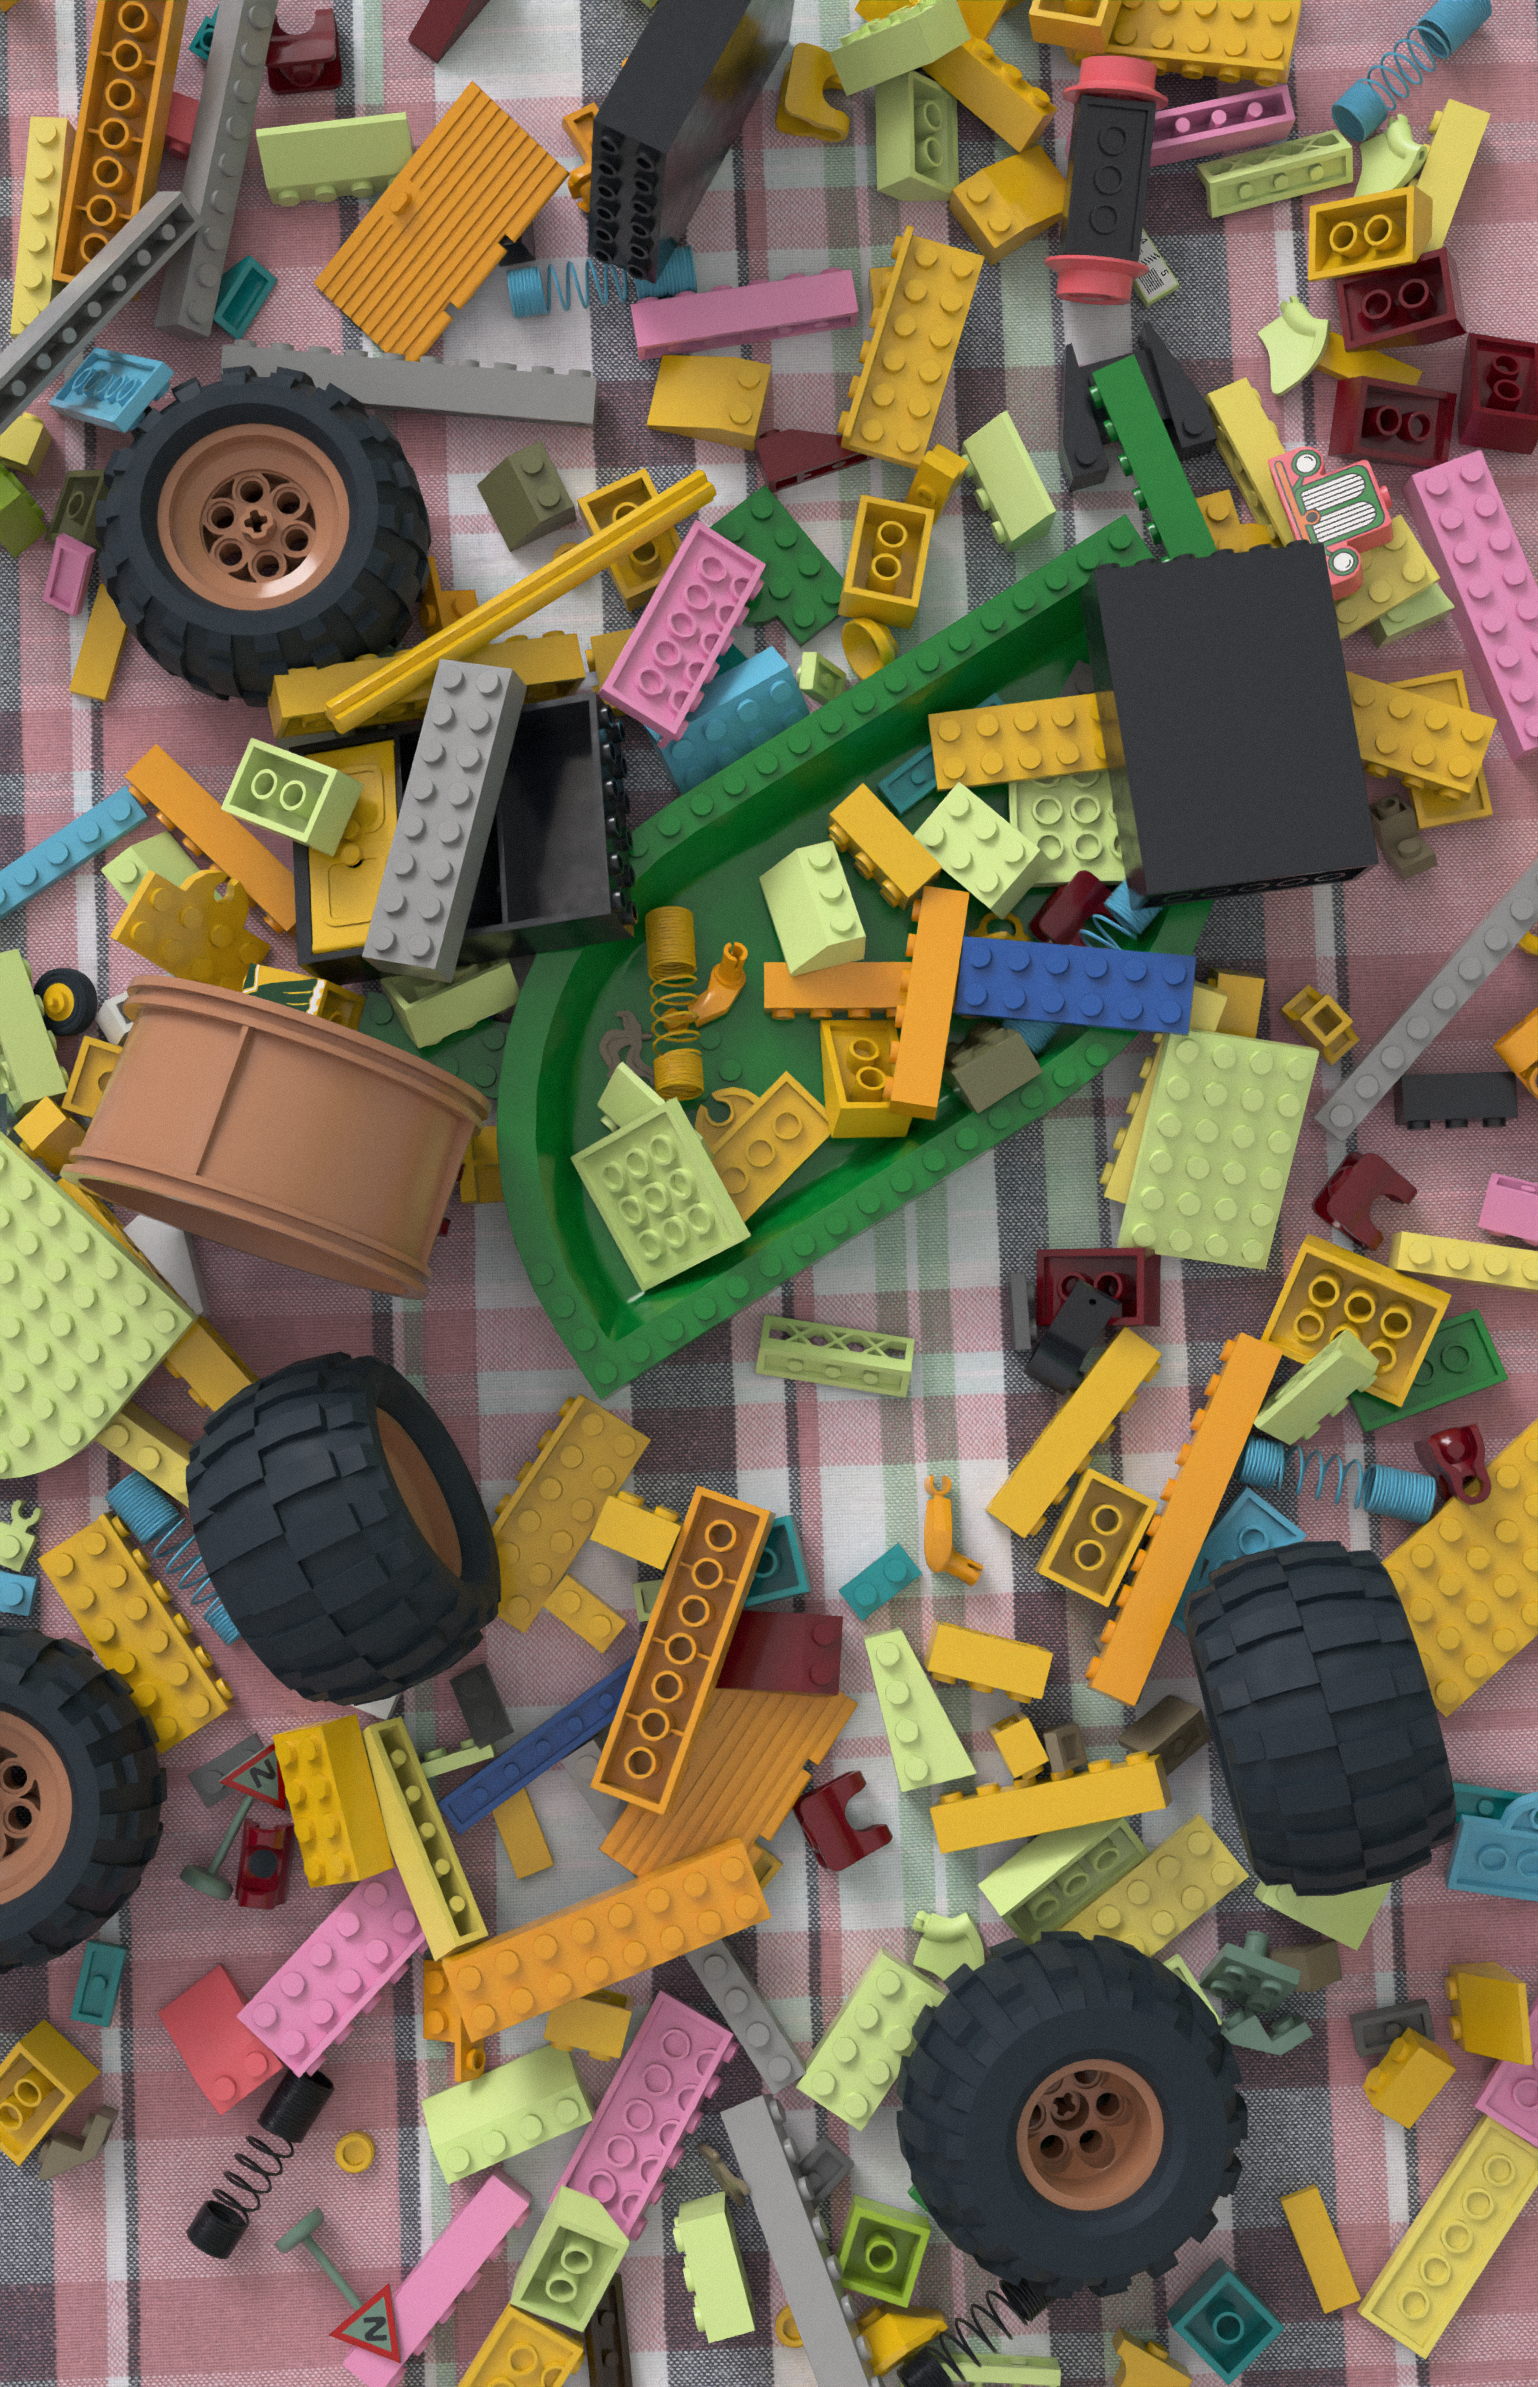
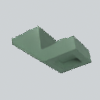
M1238 2008L1229 2012L1222 2018L1223 2024L1219 2026L1220 2033L1230 2041V2044L1279 2056L1313 2036L1307 2023L1299 2014L1293 2017L1289 2014L1279 2018L1271 2025L1272 2030L1266 2033L1257 2016L1249 2008L1244 2011Z

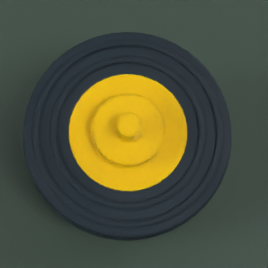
M56 968L43 974L36 982L33 992L34 995H39L43 1002L45 1015L42 1018L47 1031L51 1030L55 1036L69 1037L84 1032L91 1025L97 1012L98 1000L93 983L84 973L71 968Z

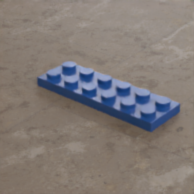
M963 936L955 1014L1189 1036L1197 957Z

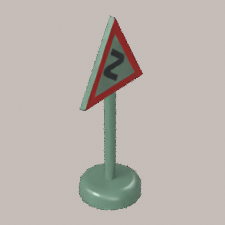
M274 1741L218 1780L219 1783L246 1795L209 1869L197 1865H187L179 1876L186 1884L209 1896L227 1901L232 1895V1884L217 1874L254 1799H259L286 1811L285 1785L279 1761L276 1758Z
M316 2207L274 2245L281 2253H288L300 2242H303L354 2308L355 2312L334 2329L329 2336L401 2364L390 2282L365 2304L361 2302L310 2235L324 2221L323 2212L319 2207Z

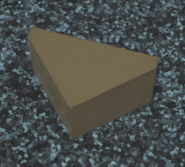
M1334 1939L1267 1949L1266 1958L1301 1971L1298 1986L1292 1992H1314L1342 1979L1337 1944Z

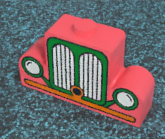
M1300 447L1268 459L1271 477L1295 541L1306 539L1310 541V544L1324 543L1333 601L1358 591L1364 580L1359 554L1389 543L1394 538L1392 522L1387 510L1392 508L1393 505L1387 487L1378 486L1370 463L1367 460H1361L1326 474L1323 456L1313 447Z

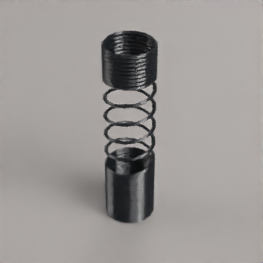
M288 2069L259 2115L260 2118H257V2123L270 2133L283 2138L291 2148V2152L289 2155H280L274 2153L253 2136L245 2137L246 2141L254 2148L273 2156L280 2166V2170L277 2173L266 2172L248 2157L236 2153L234 2155L235 2159L248 2169L262 2174L269 2187L265 2191L255 2190L238 2175L230 2171H224V2177L237 2187L251 2192L256 2198L258 2205L253 2209L242 2207L226 2192L216 2188L212 2189L213 2195L226 2205L213 2200L205 2201L186 2230L188 2239L199 2250L217 2259L229 2258L250 2225L249 2216L246 2212L257 2211L261 2207L260 2198L257 2194L269 2193L272 2190L271 2180L268 2176L282 2174L283 2166L279 2158L285 2159L294 2155L292 2143H301L313 2122H315L328 2101V2098H330V2095L335 2090L333 2083L323 2073L316 2070L312 2076H309L304 2072L298 2078L291 2069ZM219 2194L223 2195L224 2197H226L227 2199H229L231 2202H229L228 2200L224 2199V2198L221 2197ZM228 2206L240 2210L246 2218V2223L239 2214Z
M1021 2278L1018 2287L1003 2279L999 2280V2286L1007 2300L997 2292L987 2290L986 2300L992 2314L978 2304H971L970 2312L978 2330L968 2321L962 2318H955L956 2331L962 2343L951 2334L944 2331L940 2332L939 2340L948 2359L935 2348L926 2345L924 2349L921 2348V2351H918V2354H915V2357L909 2359V2362H906L903 2368L900 2367V2370H897V2376L904 2387H955L943 2367L927 2351L929 2349L938 2355L963 2382H966V2378L951 2357L942 2335L955 2342L981 2368V2363L962 2335L958 2321L974 2331L993 2353L997 2354V2350L986 2336L975 2316L974 2307L985 2313L1010 2340H1013L1012 2335L1008 2332L993 2308L989 2294H993L1005 2303L1025 2326H1028L1027 2321L1033 2322L1036 2316L1042 2314V2311H1045V2308L1048 2309V2306L1059 2297L1045 2296L1034 2291L1025 2278Z

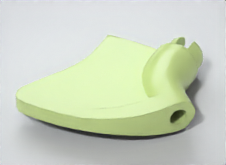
M1397 114L1398 120H1394V117H1391L1388 120V128L1385 133L1360 144L1362 171L1354 197L1403 188L1422 167L1427 157V147L1414 142L1411 127L1405 115Z
M1289 296L1290 301L1287 303L1283 300L1280 304V310L1283 312L1282 316L1257 333L1270 356L1271 389L1276 397H1280L1292 390L1313 371L1323 357L1330 339V320L1314 318L1296 296Z
M923 1910L916 1913L912 1927L915 1931L922 1932L923 1934L916 1950L913 1965L933 1972L944 1981L964 1963L973 1971L985 1964L981 1934L975 1921L967 1911L954 1918L944 1917L933 1912L930 1915Z

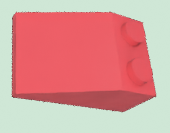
M222 1963L158 2012L194 2080L220 2116L286 2065L236 2017L250 2001Z

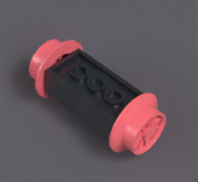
M1093 56L1085 58L1081 61L1079 84L1063 90L1062 97L1074 104L1059 251L1058 256L1047 257L1044 261L1045 266L1058 273L1056 297L1059 299L1093 305L1129 304L1131 302L1133 280L1149 273V267L1138 263L1155 113L1156 110L1168 106V98L1154 90L1157 66L1149 61L1124 56Z

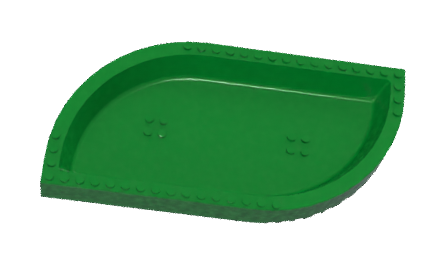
M1126 514L675 799L631 832L633 849L628 851L629 864L633 866L636 879L635 887H631V899L635 902L638 911V923L633 924L634 938L536 955L519 993L509 1027L498 1086L497 1149L502 1193L514 1242L532 1288L561 1340L600 1400H607L1049 1114L1088 1085L1139 1034L1138 1031L1061 1025L1059 1031H1056L1054 1037H1051V1040H1049V1043H1046L1044 1049H1041L1039 1055H1035L1032 1052L1043 1072L978 1114L968 1109L947 1083L941 1079L935 1120L912 1117L906 1137L832 1138L830 1136L746 1221L745 1225L751 1235L750 1237L642 1292L570 1159L573 1155L612 1133L600 1121L604 1115L597 1104L610 1081L607 1077L610 1069L599 1051L601 1039L607 1031L625 1029L622 1018H617L615 1014L618 1011L629 1010L641 1025V1033H652V1023L657 1020L650 1012V1007L656 1000L649 994V988L655 981L650 979L648 975L645 916L652 909L658 907L680 906L693 913L697 969L692 975L698 980L695 984L685 987H669L656 984L652 992L657 998L680 992L693 993L699 996L707 990L712 969L721 962L723 949L727 943L731 942L732 945L730 953L732 952L734 942L743 944L748 950L743 966L746 982L728 1013L698 1028L694 1022L689 1023L687 1030H695L701 1034L697 1040L672 1042L661 1039L656 1044L657 1051L662 1054L684 1048L697 1049L702 1053L700 1057L703 1060V1088L705 1090L696 1098L679 1101L692 1127L695 1129L697 1111L700 1105L708 1109L710 1119L716 1123L725 1122L730 1117L731 1111L729 1106L722 1102H716L711 1095L713 1092L735 1087L746 1089L760 1098L785 1071L796 1079L825 1108L820 1039L821 1020L810 1019V1013H795V1018L791 1020L772 1019V1014H764V962H785V958L764 898L759 877L795 849L829 841L827 837L830 834L827 830L829 814L862 783L914 835L951 790L937 792L936 788L899 817L876 787L879 782L931 743L928 714L974 709L994 693L998 695L1005 705L1058 698L1077 660L1079 659L1090 665L1079 594L1093 571L1097 567L1108 563H1118L1120 567L1135 566L1134 564L1137 561L1154 558ZM1008 783L968 788L1009 823ZM836 849L866 935L864 959L854 962H912L913 957L905 955L909 933L917 934L918 922L911 921L913 904L905 911L899 905L895 908L890 906L879 893L882 887L873 878L866 880L853 865L856 860L847 850L841 853ZM941 869L937 882L931 886L969 892L943 869ZM1105 885L1112 893H1114L1116 887H1119V885ZM1031 887L1009 912L1021 921L1024 933L1032 939L1031 942L1042 943L1030 933L1028 924L1056 887ZM971 893L969 895L963 936L969 937L970 931L979 927L980 920L986 914L992 912ZM1213 900L1163 906L1160 913L1154 916L1155 919L1149 922L1150 925L1144 928L1145 931H1142V934L1132 931L1137 936V940L1132 939L1099 918H1096V920L1122 950L1191 956L1211 911ZM1091 915L1085 921L1083 929L1109 942L1097 928ZM994 919L986 927L988 935L1001 931H1007L1012 936H1015L1016 933L1014 925L1005 919ZM1083 933L1092 947L1111 949L1097 939ZM683 978L678 980H664L662 982L682 984L691 982L694 979ZM677 996L664 1000L685 1002L693 1000L694 997ZM658 1002L653 1009L659 1017L670 1008H676L678 1011H689L686 1005H669ZM833 1013V1018L827 1020L854 1019H848V1013ZM871 1013L870 1019H863L895 1021V1019H887L886 1013ZM951 1013L947 1043L955 1041L958 1044L969 1037L968 1030L980 1022L987 1021L989 1024L993 1021L1001 1025L1005 1019H964L962 1015ZM661 1020L656 1023L655 1031L659 1035L668 1033ZM896 1027L897 1033H898V1037H899V1041H900L901 1029H902V1028ZM683 1033L680 1036L671 1035L667 1037L676 1039H686L695 1037L697 1035L693 1033ZM653 1034L651 1040H642L643 1048L640 1053V1059L652 1069H654V1059L659 1057L652 1049L653 1042L658 1038L655 1034ZM630 1045L618 1052L620 1063L623 1061L626 1064V1057L631 1048ZM640 1077L655 1092V1086L651 1085L650 1080Z

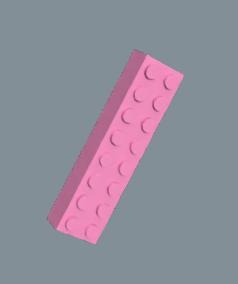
M1480 449L1411 475L1401 490L1429 559L1440 576L1439 583L1442 591L1455 606L1451 613L1493 716L1497 719V726L1513 762L1538 752V587Z

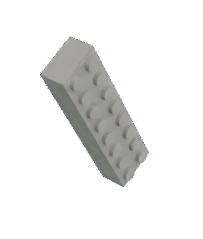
M445 659L439 660L362 957L379 971L452 983L527 686L511 668Z

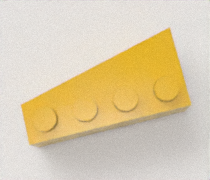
M1209 967L1206 984L1226 991L1228 996L1215 1032L1256 1038L1265 982L1264 978L1253 972Z

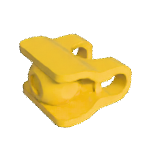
M805 42L795 45L791 61L784 68L779 91L775 127L781 133L798 137H812L828 142H840L847 138L850 128L849 117L844 112L830 107L823 96V91L829 88L844 90L831 56L825 49Z

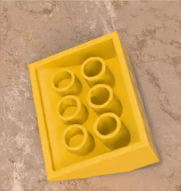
M1308 1233L1301 1245L1260 1341L1283 1350L1282 1355L1306 1365L1348 1328L1380 1361L1374 1373L1377 1379L1364 1391L1402 1407L1446 1311L1451 1294Z

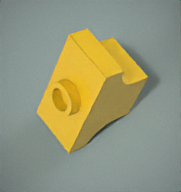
M937 443L933 450H928L921 460L904 503L934 509L932 524L935 525L950 498L959 487L969 461Z
M1309 984L1278 1011L1311 1047L1319 1051V1056L1329 1067L1360 1040L1351 1027L1354 1021L1329 994L1321 995Z
M1118 2328L1112 2339L1116 2353L1121 2356V2364L1113 2377L1116 2387L1190 2386L1193 2379L1187 2367L1168 2357L1170 2352L1164 2346L1149 2339L1148 2343H1145L1122 2328Z

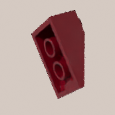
M1446 247L1421 254L1415 264L1349 275L1335 280L1344 346L1347 353L1428 345L1467 334L1457 264Z
M1475 333L1468 334L1458 410L1459 444L1532 455L1538 442V343Z
M1367 376L1338 380L1328 456L1354 461L1367 460L1369 463L1428 469L1448 462L1457 394Z
M1149 1248L1037 1249L1036 1325L1050 1326L1077 1281L1081 1279L1120 1301L1105 1327H1160L1161 1255L1155 1254V1250Z
M742 1611L715 1688L825 1698L838 1695L843 1617L808 1613Z

